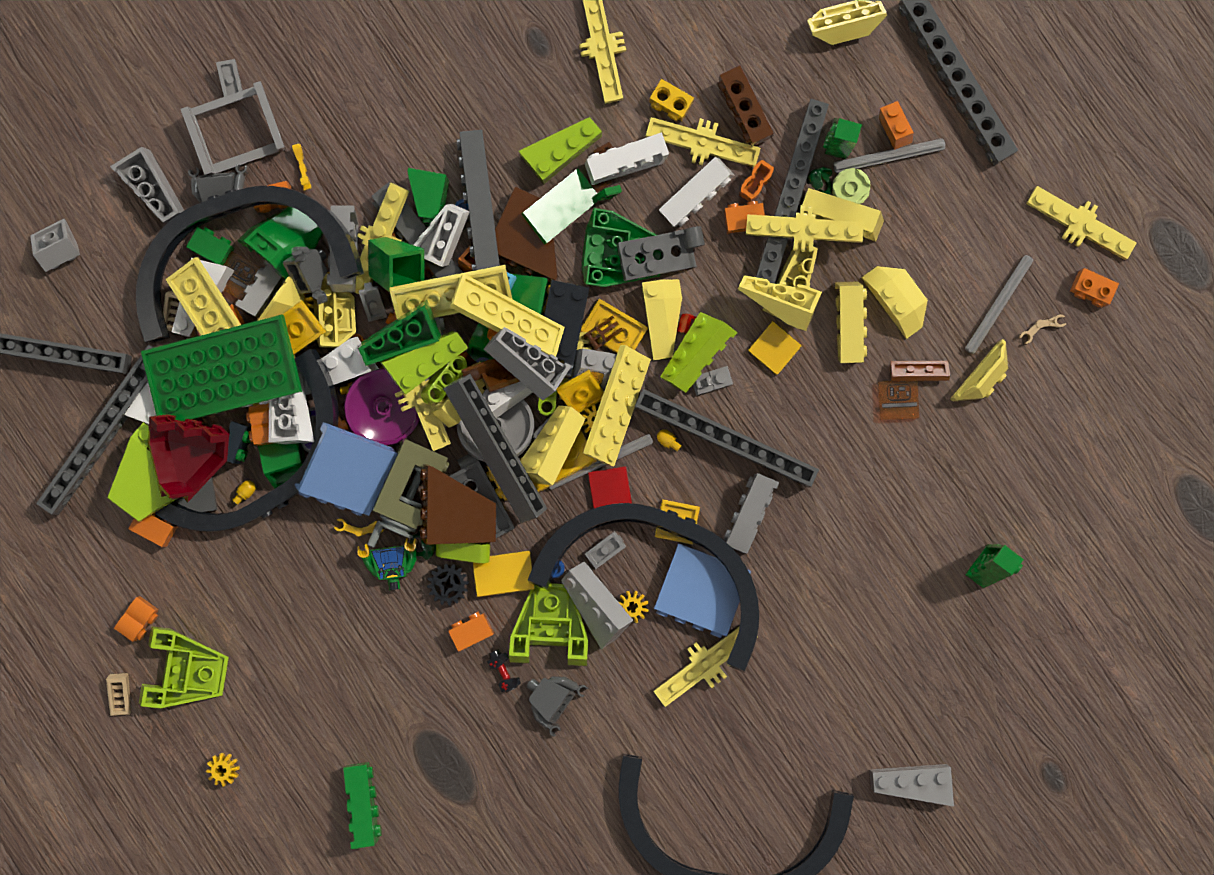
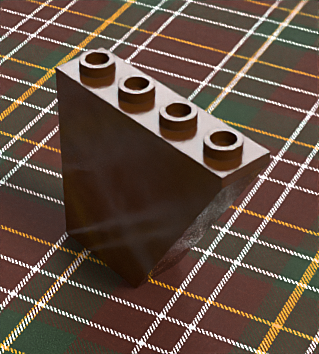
M515 187L495 229L499 259L507 260L506 264L517 268V266L524 268V272L534 276V274L542 276L541 278H547L548 283L551 284L552 280L558 281L554 238L544 244L521 214L540 198Z
M423 464V469L420 471V478L423 481V489L420 490V498L423 500V508L420 509V518L423 520V527L420 528V538L423 539V542L427 545L496 542V503L436 468Z

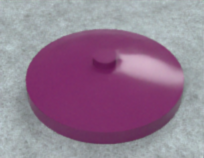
M384 368L360 375L351 384L344 401V413L348 425L355 434L384 445H392L408 437L414 431L420 419L415 407L404 412L401 411V408L406 406L407 402L398 404V400L403 399L404 395L396 398L395 393L401 390Z

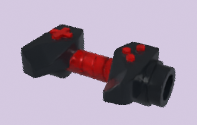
M499 649L489 653L490 660L487 663L490 669L498 668L503 679L498 684L501 692L507 693L517 688L521 684L520 678H510L504 665L509 659L508 654L500 652Z

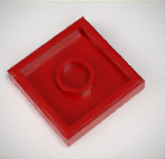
M626 466L588 472L594 508L610 504L632 503Z

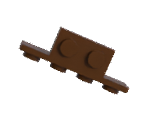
M495 358L461 370L462 377L471 374L474 381L482 379L489 392L521 382Z

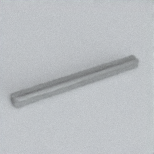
M941 138L901 147L896 150L891 149L834 162V170L836 173H839L845 169H858L944 150L945 141Z
M1023 256L965 347L967 352L974 354L1031 266L1033 259L1030 256Z
M647 434L621 446L617 460L652 444L651 436ZM597 460V462L550 486L549 489L552 490L606 464Z

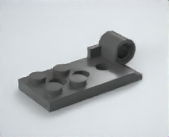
M701 226L617 243L624 281L697 267L693 248L705 245ZM673 246L679 249V255L677 257L671 254V248ZM654 250L661 252L662 257L660 260L654 259ZM637 253H640L644 258L642 264L635 261Z
M470 454L458 459L461 470L450 475V477L463 485L468 481L475 482L476 489L474 491L496 503V538L514 529L515 526L492 486L480 460H477Z

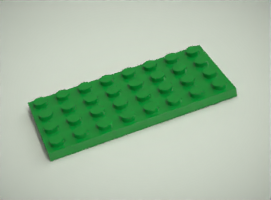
M284 315L141 351L156 416L169 414L176 416L175 420L185 421L186 419H195L302 392Z

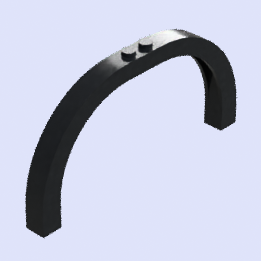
M254 186L240 190H228L222 196H210L207 198V201L184 210L170 220L153 239L141 263L136 286V307L144 342L156 343L170 338L161 302V286L165 268L179 243L197 227L209 221L258 205L277 204L295 208L312 219L322 230L331 246L339 275L343 279L364 274L355 243L346 227L332 211L315 199L292 189L278 186Z
M309 349L294 358L311 390L316 410L314 442L307 458L298 471L279 487L233 512L217 514L199 512L182 506L175 500L155 512L156 515L186 529L222 531L250 523L260 517L265 519L273 514V509L278 507L280 510L289 505L288 501L299 494L295 483L300 484L323 434L320 430L323 422L338 427L339 411L335 387L316 349Z
M610 504L588 510L574 517L558 529L541 550L528 577V582L547 590L560 560L568 549L590 531L608 524L619 522L647 524L703 547L724 565L735 583L740 601L741 619L739 632L726 665L745 673L753 653L759 629V602L756 589L746 565L732 547L710 530L697 525L695 520L688 517L682 519L678 517V513L671 510L665 512L641 504Z
M623 753L619 776L620 811L627 833L643 858L663 875H729L684 865L671 858L657 846L644 826L638 807L637 792L642 756ZM832 790L826 824L815 846L797 864L773 875H817L822 871L838 851L846 834L854 798L851 793Z

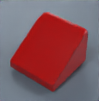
M682 314L677 332L687 334L697 317L691 314Z

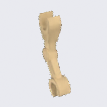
M1057 315L1051 319L1038 320L1028 331L1022 332L1018 339L1025 334L1028 336V341L1024 344H1028L1040 328L1047 326L1061 328L1066 323L1058 324L1057 319L1065 316Z

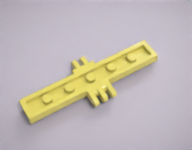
M583 0L591 38L586 39V43L579 44L580 49L587 48V50L580 52L581 57L589 56V59L595 58L604 103L623 100V94L614 54L626 51L625 46L618 47L625 44L624 39L616 40V38L623 37V32L609 34L602 0Z
M652 117L650 119L646 137L662 132L665 143L691 150L690 155H693L691 163H695L697 157H701L699 165H703L704 159H708L709 155L750 167H755L761 148L751 147V145L716 136L718 123H714L712 130L709 129L711 121L707 120L706 127H702L704 119L700 118L697 130Z
M390 183L373 226L369 225L368 228L361 226L360 230L366 233L365 235L357 234V237L363 239L362 244L365 245L360 257L364 274L356 276L355 293L359 294V290L364 289V283L373 282V279L368 274V240L388 237L402 241L392 236L409 191L394 183Z
M1036 186L1026 203L1066 226L1067 229L1062 239L1066 240L1068 235L1071 234L1068 242L1072 244L1075 238H1078L1075 243L1076 247H1079L1084 238H1087L1120 258L1127 260L1136 245L1135 241L1096 220L1097 214H1095L1098 206L1093 205L1091 210H1088L1091 204L1089 201L1085 203L1084 207L1080 205L1077 209Z
M801 205L800 213H796V218L747 214L746 235L794 238L793 251H797L798 244H801V251L805 252V244H809L808 251L813 252L814 240L863 242L864 222L815 219L816 214H812V206H808V213H804L805 206Z
M427 380L423 381L406 395L400 391L395 393V396L397 398L404 395L403 399L398 400L399 405L407 402V405L401 408L402 412L415 407L433 451L450 445L451 442L442 421L432 413L436 407L435 404H427L421 398L423 388L430 381ZM431 390L430 396L434 399L435 393Z
M739 627L708 650L704 646L700 648L697 642L693 645L698 651L694 652L691 647L687 649L691 654L689 659L692 662L654 690V693L665 707L703 678L713 688L712 678L717 683L721 682L717 674L720 673L723 679L727 677L719 666L728 660L736 641Z

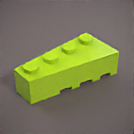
M588 117L519 150V155L540 181L545 184L602 137V131Z
M700 312L660 377L673 387L686 393L701 376V370L714 361L712 357L719 350L722 351L727 346L725 342L730 337L734 338L737 332L725 322Z
M451 331L442 335L438 342L379 362L402 393L406 395L468 347L457 332Z

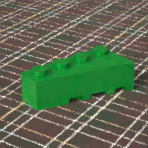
M834 118L832 128H830L824 140L823 147L826 148L824 154L846 160L857 144L862 124Z
M425 300L361 342L358 349L365 366L440 340L441 333L428 300Z
M987 544L965 575L980 587L985 588L1013 574H1017L1023 566L1021 563L1024 559L1006 545Z
M369 762L346 765L343 768L346 795H350V799H347V812L349 815L352 814L349 832L354 834V842H350L351 849L375 846L380 839L379 837L382 836V828L377 823L379 807L375 805L374 798L377 797L376 787L372 786L371 778H374L373 767H370Z

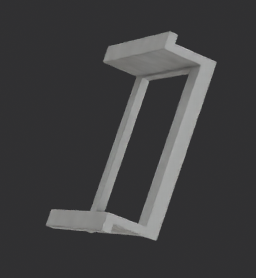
M261 81L253 83L254 87L194 108L185 107L181 109L204 175L218 174L233 169L238 164L241 166L284 151L283 148L285 146ZM257 95L275 143L213 164L196 116Z

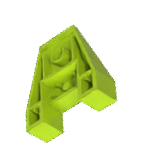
M144 422L130 437L108 495L110 501L138 522L176 500L169 499L167 496L161 497L148 446L149 426Z
M550 583L546 590L534 585L535 589L530 590L510 637V662L529 663L530 645L568 646V665L587 666V635L580 612L563 584Z
M151 626L148 646L154 649L167 650L162 686L142 684L139 698L140 706L165 708L223 695L228 656L173 629Z

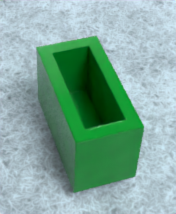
M197 227L186 247L215 264L225 266L235 249L230 245L231 241L222 236L220 239L213 236L215 232L206 227L203 230Z

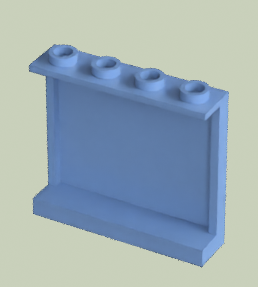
M323 422L320 428L323 434L300 484L295 483V487L299 494L306 498L312 496L321 503L327 504V502H330L341 510L347 508L356 515L362 516V514L369 516L398 453L390 446Z
M678 543L654 609L661 616L667 617L668 614L675 616L674 620L685 624L688 621L693 623V628L701 631L704 628L711 630L710 634L721 638L722 635L727 636L740 601L733 579L716 557Z

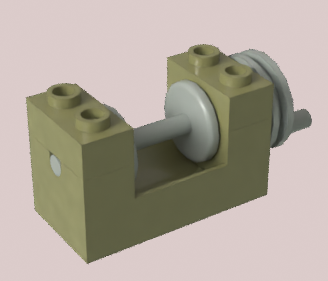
M402 439L397 450L396 459L372 508L373 511L380 514L383 520L377 521L367 545L375 547L383 527L403 536L413 538V535L410 534L411 531L415 532L417 526L421 527L423 524V520L420 518L422 504L413 500L421 482L420 471L423 469V464H428L445 473L449 465L447 457L409 440ZM414 469L417 471L406 497L402 496L403 490Z

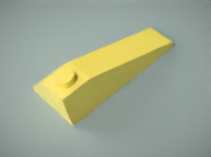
M744 276L738 287L741 292L782 321L804 331L809 326L822 293L804 285L797 284L796 287L786 286V282L780 281L779 284L770 283L767 279Z
M676 279L643 282L642 292L653 361L672 358L682 302L680 281Z

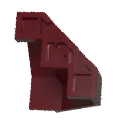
M169 414L149 417L148 446L161 497L167 496L169 499L183 497L188 503L227 461L229 433L219 425L213 424L212 427L203 426L201 421L186 419L185 421L175 420L176 416Z

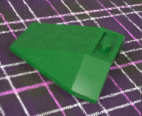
M287 207L250 227L237 241L250 252L255 251L272 265L279 276L286 280L289 274L282 262L292 256V248L307 247L308 249H315L323 232L307 215L295 208Z
M593 208L585 230L581 266L585 284L607 287L660 277V274L624 281L616 245L619 242L656 236V234L614 211ZM654 250V259H661L662 255L659 250ZM640 253L635 255V261L642 264L644 261L643 256Z

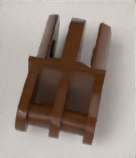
M613 315L584 335V338H588L589 345H593V350H598L624 331L622 328H619L608 337H605L606 334L619 325L617 321L603 331L600 330L615 319ZM597 331L599 335L594 338L591 333ZM601 337L604 342L598 344L596 340Z

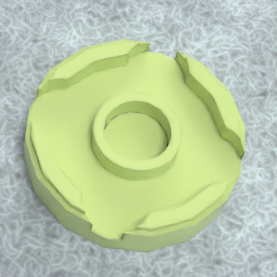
M845 169L834 178L832 184L833 195L861 204L869 196L870 180L859 169Z

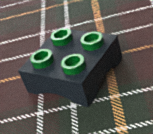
M231 421L227 461L241 465V462L245 461L248 451H246L248 443H252L249 438L251 427Z

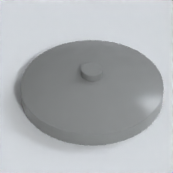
M524 399L496 418L517 456L527 449L534 434L533 414ZM461 420L457 424V432L462 446L472 457L485 462Z

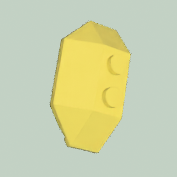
M855 0L820 9L812 18L807 20L813 36L834 45L869 36L884 20L887 13L881 1Z
M877 266L862 277V280L906 339L923 327L928 300L905 269Z
M325 275L321 291L325 292L327 301L319 305L316 299L313 302L314 316L326 332L316 340L319 347L337 348L356 333L354 296L350 292H332L330 285H327V275Z
M290 276L284 281L257 321L282 315L301 300L304 302L303 293L298 294L293 279Z
M1002 339L996 343L950 400H976L984 397L988 398L995 389L992 387L996 382L1001 383L1007 376L1005 374L1008 369L1006 341Z

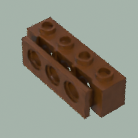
M741 65L720 74L719 82H717L718 87L724 93L727 106L732 110L734 120L737 126H740L746 144H750L753 147L772 138L774 133ZM737 89L740 93L734 94L731 90ZM746 106L748 110L742 111L739 107ZM748 123H754L757 127L751 128L748 126Z

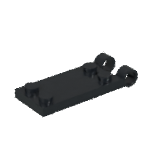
M552 280L544 317L565 327L558 348L559 353L556 357L558 358L557 360L571 365L564 377L571 379L589 287Z

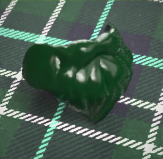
M822 166L808 174L806 178L807 184H811L819 192L826 194L832 192V183L829 179L832 175L831 169ZM822 179H823V180L825 181V183H826V186H827V190H826V191H823V190L821 189V188L823 187Z
M420 529L410 539V544H413L414 538H420ZM421 539V546L424 551H416V554L428 560L436 551V544L427 545Z

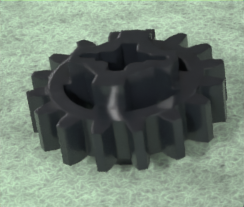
M445 564L444 569L441 566H437L438 572L433 570L431 573L434 576L428 577L431 584L427 585V588H432L429 595L434 594V601L440 599L441 605L447 601L450 606L452 600L456 604L459 603L458 597L464 599L463 591L468 592L469 590L465 588L469 581H464L467 574L462 575V568L456 570L455 564L451 568H449L448 564ZM448 571L446 577L443 579L438 578L441 573ZM455 574L459 577L461 584L456 582ZM450 579L453 587L446 590V585H443V583ZM435 584L440 587L441 595L436 590ZM453 590L458 591L455 596L448 597Z

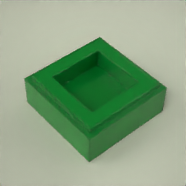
M621 186L604 188L596 194L597 201L616 197L622 192Z

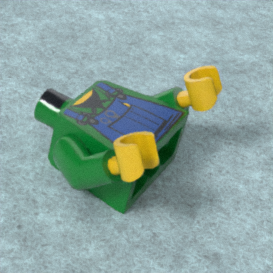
M406 538L404 546L370 550V553L369 546L365 544L366 550L361 551L358 546L357 553L362 558L365 567L374 577L379 580L388 579L389 590L400 589L399 577L408 576V573L412 572L417 561V539L414 538L413 544L408 543V538Z

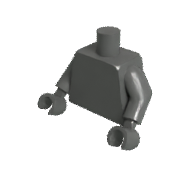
M239 164L235 167L237 175H235V172L202 175V171L196 168L197 173L193 175V171L191 169L188 170L189 176L192 177V194L199 203L207 201V198L210 196L225 195V192L228 190L243 189L245 176L248 174L246 165L243 171H239Z
M293 247L292 256L282 263L289 276L293 279L298 294L312 293V297L317 300L318 305L326 302L327 296L323 290L321 291L323 278L327 274V269L323 263L326 259L325 252L323 250L308 249L307 247Z
M552 676L550 679L543 678L540 683L535 679H531L527 684V688L533 692L529 702L532 704L531 710L534 719L544 728H549L550 735L555 737L556 734L552 732V729L558 728L561 731L560 725L556 722L576 693L573 691H576L579 696L584 697L585 695L580 694L579 690L582 687L588 689L587 686L583 684L578 685L577 682L566 677Z

